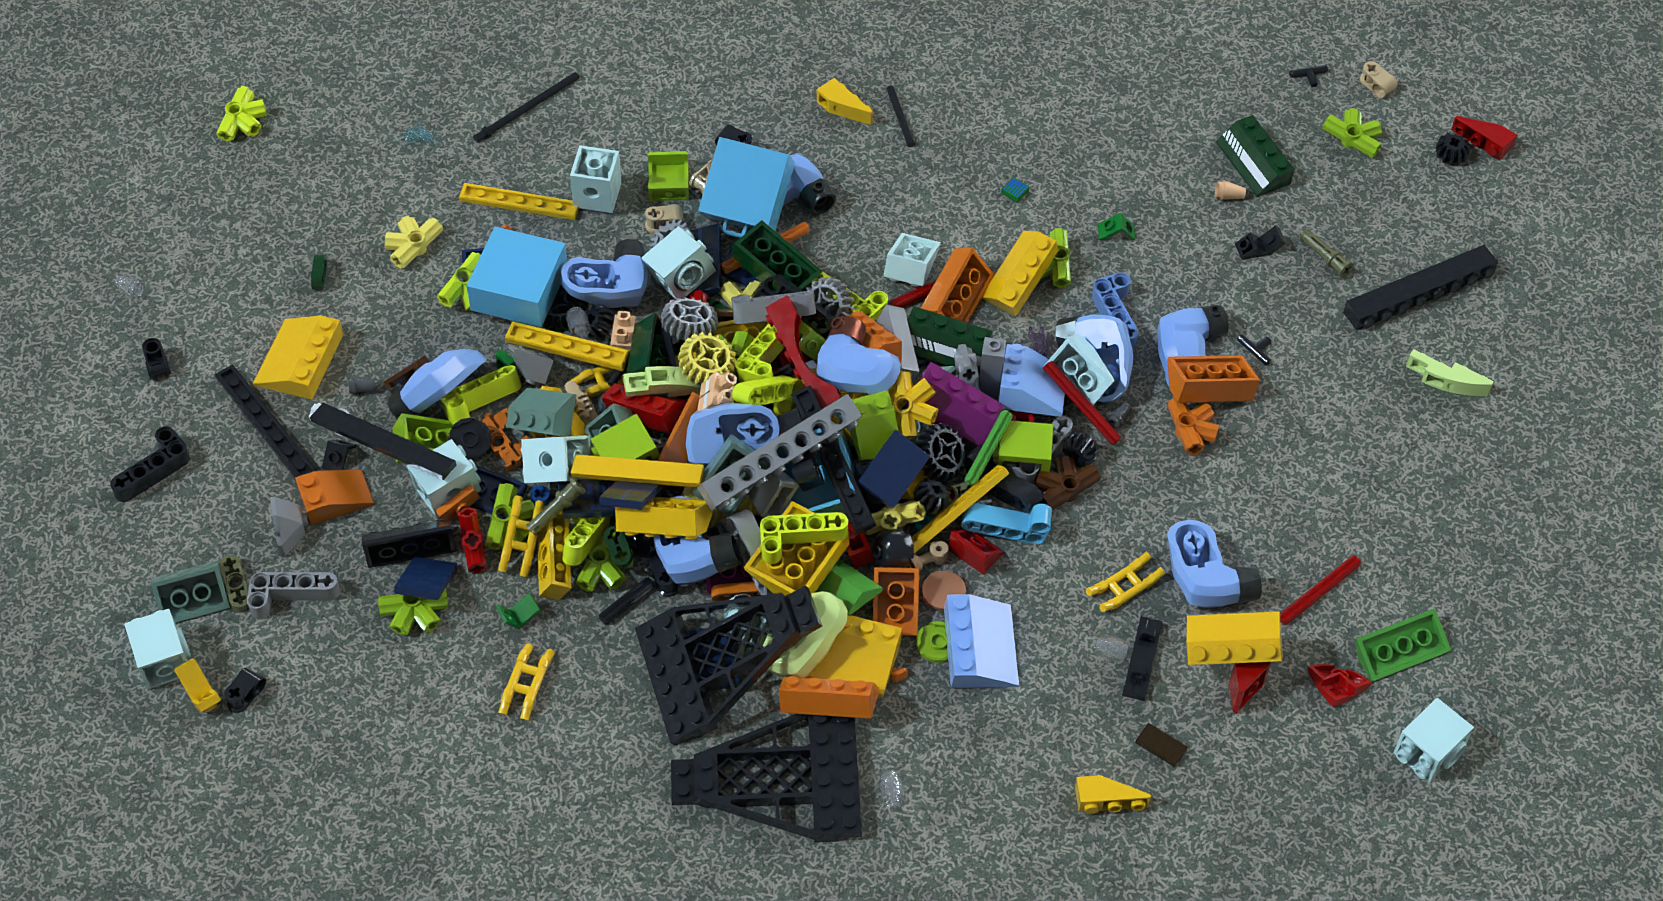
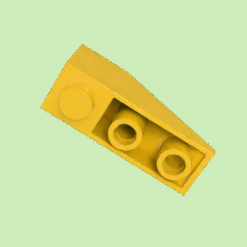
M833 78L817 89V103L829 113L868 125L873 124V111L870 106L865 105L859 100L858 96L852 94L843 83Z
M1101 775L1083 776L1076 779L1075 791L1079 812L1095 814L1098 811L1108 810L1115 813L1122 809L1140 811L1149 807L1151 795Z

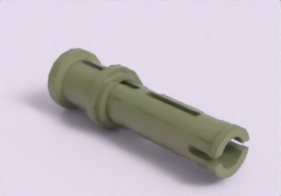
M1309 229L1302 232L1300 240L1304 241L1325 259L1326 265L1334 268L1340 277L1343 278L1351 272L1354 264L1351 261L1345 260L1339 251H1333Z
M571 478L570 483L563 490H558L555 495L556 498L533 520L527 523L526 527L534 535H537L562 509L571 507L572 502L580 494L586 492L577 480Z

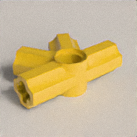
M900 372L895 383L892 385L894 395L893 407L896 412L898 431L907 439H914L918 435L916 421L931 426L936 420L938 408L925 404L936 392L925 378L912 387L911 373ZM909 401V407L904 411L900 410L901 403Z

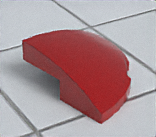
M1315 664L1307 668L1315 686L1333 707L1358 696L1370 687L1372 683L1350 669H1346V671L1338 668L1334 669L1335 666L1330 664Z

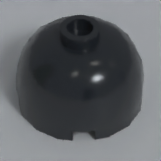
M903 527L885 529L876 536L872 554L880 567L909 568L911 566L908 563L914 557V545L910 534H905Z

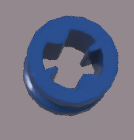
M539 485L531 490V500L534 505L538 500L543 501L544 506L548 505L551 497L550 490L546 486ZM538 494L541 495V496L544 495L545 497H544V498H542V497H538V498H537V495H538Z

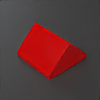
M961 529L952 531L950 534L949 551L983 575L1004 553L1002 549L976 532Z
M1270 662L1234 663L1229 681L1232 710L1234 713L1237 714L1265 685L1271 665Z

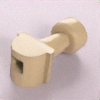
M943 541L932 542L927 553L920 557L914 554L913 559H910L908 563L911 564L910 568H919L921 571L923 565L931 562L943 565V562L948 557V545Z

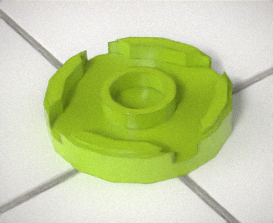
M933 621L929 625L923 626L916 637V648L919 654L930 662L945 663L948 661L946 627L943 621Z

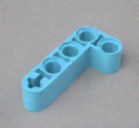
M974 503L962 513L961 526L963 529L971 532L1025 543L1036 542V544H1041L1045 541L1051 529L1052 508L1046 504H1037L1033 506L1030 513Z

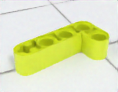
M822 272L820 277L817 279V282L820 278H825L826 280V278L830 276ZM829 289L830 294H832L833 298L838 299L836 293L832 289ZM875 291L865 300L853 292L849 296L855 299L850 303L855 309L850 310L849 313L852 314L855 311L864 312L875 322L886 304L888 305V296L883 291Z
M768 323L736 360L735 369L739 383L773 377L770 364L785 347L784 343L780 345L775 336V333H777L775 326L771 327Z
M510 365L454 388L442 397L440 401L446 418L454 425L461 419L471 418L470 411L518 391L522 385L516 367Z
M785 375L741 382L734 386L732 398L735 402L742 404L765 405L773 403L774 413L780 415L797 408L791 394L803 389L804 384L800 379Z
M839 512L767 516L760 523L762 559L768 564L778 563L782 558V544L842 541L848 536V518L845 514Z
M611 516L570 519L577 525L564 541L563 562L571 566L581 564L590 553V550L597 544L603 531L609 528Z

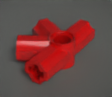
M470 507L464 508L457 513L461 529V544L463 553L466 556L468 573H483L487 569L484 554L485 544L483 533L479 526L477 510Z

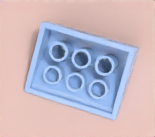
M1007 344L999 402L1005 405L1004 410L1062 417L1065 393L1043 370V366L1049 360L1048 358L1029 347L1020 344Z
M970 594L947 595L944 605L951 688L1019 687L1011 605Z

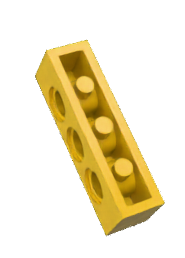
M562 511L543 527L537 536L539 596L553 600H560L571 589V567L564 563L562 559L564 541L569 535V519H563Z

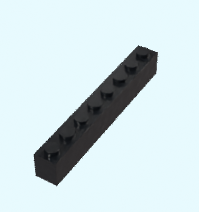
M1485 245L1479 246L1347 300L1343 313L1356 331L1362 328L1367 329L1376 322L1386 321L1398 313L1403 314L1412 307H1420L1429 300H1437L1446 293H1454L1463 286H1471L1480 279L1492 277L1498 261Z

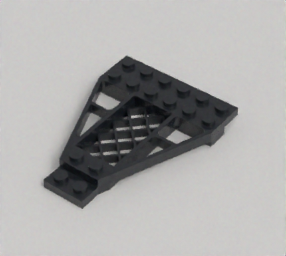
M803 586L786 596L783 593L672 607L635 628L671 744L677 745L692 736L700 738L717 729V723L784 651L794 647L804 636L823 627L810 589L807 586ZM748 606L718 623L713 612L714 610ZM706 611L710 622L709 627L689 638L682 615ZM761 616L767 618L763 629L756 627ZM741 627L747 628L743 639L737 638ZM754 631L760 632L756 644L750 642ZM767 635L774 637L771 644L766 647L763 646ZM722 637L728 639L724 650L718 648ZM735 641L741 643L737 654L731 653ZM748 646L754 647L751 655L743 657ZM703 647L709 649L705 660L699 659ZM715 652L722 653L717 665L711 663ZM728 656L735 658L732 665L724 667ZM697 662L702 664L700 671ZM709 666L715 668L713 675L705 678ZM756 667L738 686L735 678ZM729 681L732 693L713 713L707 692Z
M794 714L694 754V759L671 760L672 806L698 805L704 808L719 809L813 839L814 843L838 842V838L862 837L855 717ZM803 720H808L809 745L779 747L777 745L776 731ZM768 734H773L772 747L733 749ZM782 759H792V760L787 764V763L784 762ZM759 760L769 761L764 765ZM798 760L807 766L800 774L792 768ZM736 761L745 762L740 766ZM775 761L783 767L777 775L768 769ZM752 762L760 768L753 776L745 770ZM729 763L737 769L730 777L722 771ZM810 770L811 783L804 778ZM787 771L796 777L789 785L780 779ZM764 772L772 778L765 786L757 780ZM740 773L749 779L742 787L734 781ZM718 774L726 780L720 787H718ZM799 781L808 787L804 792L799 793L793 789ZM776 782L784 788L781 793H773L769 789ZM754 783L761 790L757 794H749L746 789ZM729 784L738 790L734 795H726L722 791ZM780 805H813V829L780 820ZM776 806V818L742 807Z

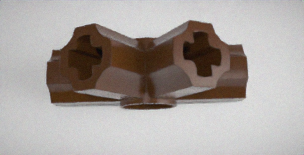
M1061 456V458L1055 460L1056 472L1040 470L1035 486L1046 489L1042 493L1043 499L1040 501V504H1046L1054 510L1065 502L1076 500L1079 493L1099 482L1101 476L1098 469L1090 464L1076 472L1074 458Z

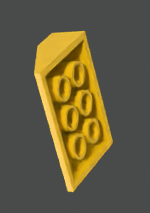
M321 315L285 319L253 382V386L312 400L344 335L340 320Z
M792 501L782 515L815 513ZM849 531L848 536L842 541L782 544V558L776 564L764 562L760 544L744 566V570L773 594L783 593L786 596L803 586H807L811 594L815 593L848 547Z
M847 615V622L842 631L836 636L829 652L806 678L874 682L879 687L880 692L878 696L884 697L900 648L902 628Z

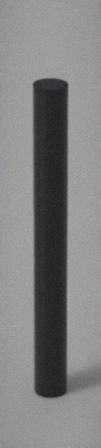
M890 85L886 90L907 146L913 147L915 142L894 86Z

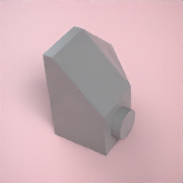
M509 344L508 349L520 374L526 378L525 381L533 385H538V382L545 384L554 360L541 351L520 345L517 349L516 345Z
M270 497L272 519L277 535V546L281 557H285L306 535L305 526H309L307 513L302 512L301 505L277 497Z

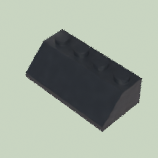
M439 519L435 522L418 523L413 526L397 527L387 531L371 532L362 535V546L368 568L410 561L414 556L426 558L456 552L450 519Z

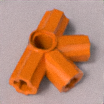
M1175 397L1168 401L1167 407L1175 424V435L1181 440L1186 453L1190 454V456H1195L1204 450L1202 440L1215 443L1219 425L1208 422L1214 418V412L1209 404L1200 403L1190 410L1187 403L1177 402Z

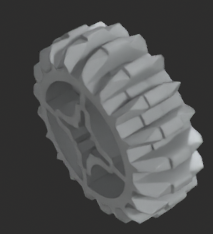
M828 277L825 280V278H820L818 282H812V287H806L807 291L814 292L815 301L822 307H826V310L833 314L835 318L851 315L849 313L850 310L855 309L854 306L850 305L855 300L849 297L852 293L851 290H846L847 285L841 283L838 279L834 280ZM829 289H832L836 293L838 299L833 298L832 294H830Z
M684 297V299L676 298V300H670L669 303L665 304L661 314L662 328L665 329V333H670V337H677V340L691 338L694 333L699 336L701 332L706 336L711 332L713 336L718 326L717 312L714 311V307L709 306V303H703L701 299L694 300V298L687 299Z

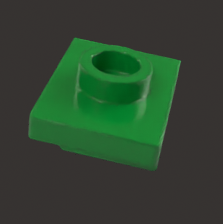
M1121 213L1098 223L1099 239L1101 241L1120 232H1123L1131 240H1135L1134 224Z
M530 593L510 610L500 605L496 606L505 624L517 629L522 628L541 611L533 595Z

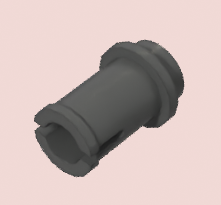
M354 378L353 381H348L350 394L354 393V395H357L356 393L375 392L374 378L366 380H355Z
M1121 402L1114 413L1109 414L1108 423L1113 428L1121 427L1124 423L1123 420L1132 411V407L1126 402Z

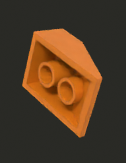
M361 469L314 471L295 477L311 525L374 505Z
M874 567V582L880 585L883 591L873 598V621L902 628V636H917L920 586L919 568Z

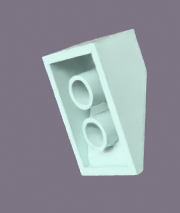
M901 233L887 254L883 277H887L895 282H907L911 286H923L928 279L941 242Z
M1079 332L1069 336L1047 361V363L1053 361L1092 405L1100 399L1115 381L1094 347Z

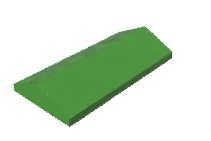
M838 559L815 593L823 591L834 594L843 601L848 610L847 615L850 616L882 592L883 588Z
M1435 609L1355 639L1358 660L1371 681L1378 680L1451 651Z

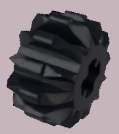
M1447 132L1445 136L1439 138L1435 152H1437V158H1442V163L1448 161L1450 165L1453 162L1459 165L1461 162H1465L1470 152L1469 140L1464 139L1463 135L1458 136L1456 132L1453 135Z
M599 304L597 306L592 305L590 310L586 309V315L582 316L583 321L580 324L582 326L581 332L592 340H604L605 336H609L610 330L613 329L614 313L607 307Z
M1074 431L1065 438L1061 451L1065 453V456L1074 458V462L1078 467L1081 465L1085 467L1096 460L1100 447L1096 445V440L1090 438V435H1085L1083 431L1080 433Z
M933 477L921 480L913 492V500L919 501L924 505L925 512L928 511L931 515L935 513L939 515L951 501L949 497L951 493L946 490V486L942 485L940 480L935 481Z

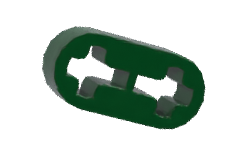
M326 255L314 256L311 272L312 289H324L327 271Z
M616 526L607 528L604 533V539L613 562L620 568L629 566L632 563L633 555L624 532L616 531ZM616 532V534L619 535L617 537L619 544L617 545L615 544L613 539H610L612 538V533ZM619 549L626 555L625 561L621 562L620 559H617L620 557Z

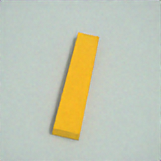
M464 183L459 195V201L570 220H576L580 209L578 206L573 207L572 200Z
M512 321L504 337L505 342L619 371L624 370L630 357V350Z
M575 455L571 475L576 478L698 488L702 483L705 468L704 465Z
M997 465L981 478L976 485L969 488L943 512L913 535L911 538L914 545V553L1010 474L1008 470L1001 465Z

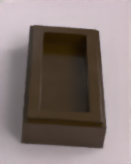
M1150 723L1146 725L1135 742L1173 767L1177 765L1188 748Z

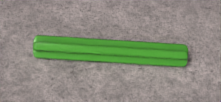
M1003 410L1000 413L966 475L965 482L969 485L977 484L1013 417L1009 411Z

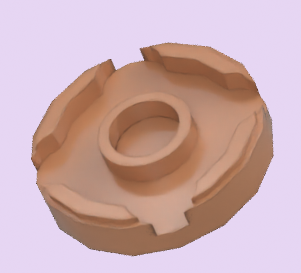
M936 571L930 574L924 580L922 586V597L926 605L944 613L947 595L966 594L964 581L960 576L949 571Z

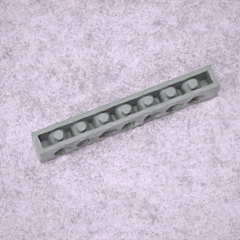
M846 394L701 483L697 489L711 511L716 508L722 510L731 504L730 499L735 496L738 499L742 498L750 492L748 488L751 486L759 487L768 481L766 477L772 473L775 476L786 470L785 465L790 462L795 465L805 458L803 454L810 451L812 454L822 448L821 443L827 439L829 442H832L841 436L840 431L845 428L847 431H850L858 425L857 421L862 415L850 396ZM831 416L838 417L840 425L834 424ZM813 427L820 428L822 436L816 435ZM795 438L803 440L804 447L797 446ZM777 450H783L786 453V458H780L777 455ZM758 461H765L768 469H761ZM740 472H746L750 480H742ZM727 483L730 485L731 492H724L721 484Z

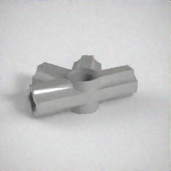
M966 344L958 345V348L954 350V361L958 378L980 391L976 354Z

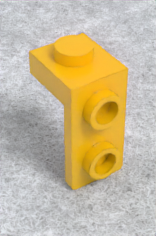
M194 658L174 669L197 710L208 712L217 707V703L221 701V698L211 688Z

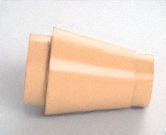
M1225 180L1222 182L1218 181L1215 187V197L1220 198V200L1244 199L1246 195L1245 187Z

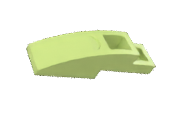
M1414 349L1406 367L1423 375L1421 382L1455 394L1488 396L1494 382L1456 362L1451 368Z
M672 366L645 367V372L623 374L626 397L667 393L668 397L691 395L692 392L700 394L701 382L695 385L694 379L688 380V374H682L683 368Z

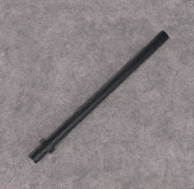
M576 72L572 73L488 127L484 126L479 133L473 136L474 140L478 143L486 137H491L492 133L578 80L579 75Z

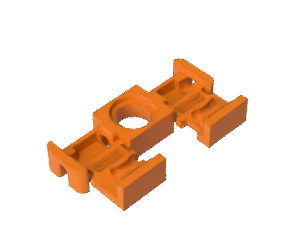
M505 408L493 415L494 418H492L490 413L484 415V419L480 420L479 418L477 420L485 423L490 430L492 439L490 448L496 457L501 456L506 464L504 465L506 471L510 472L523 464L522 441L518 444L513 443L514 446H512L511 441L503 432L507 423L506 415L508 416V409ZM497 439L504 440V443L501 446L493 445L494 441Z

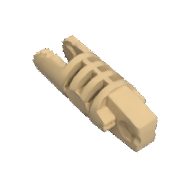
M569 380L565 385L567 393L576 394L574 410L585 426H587L598 414L587 393L583 392L578 384Z

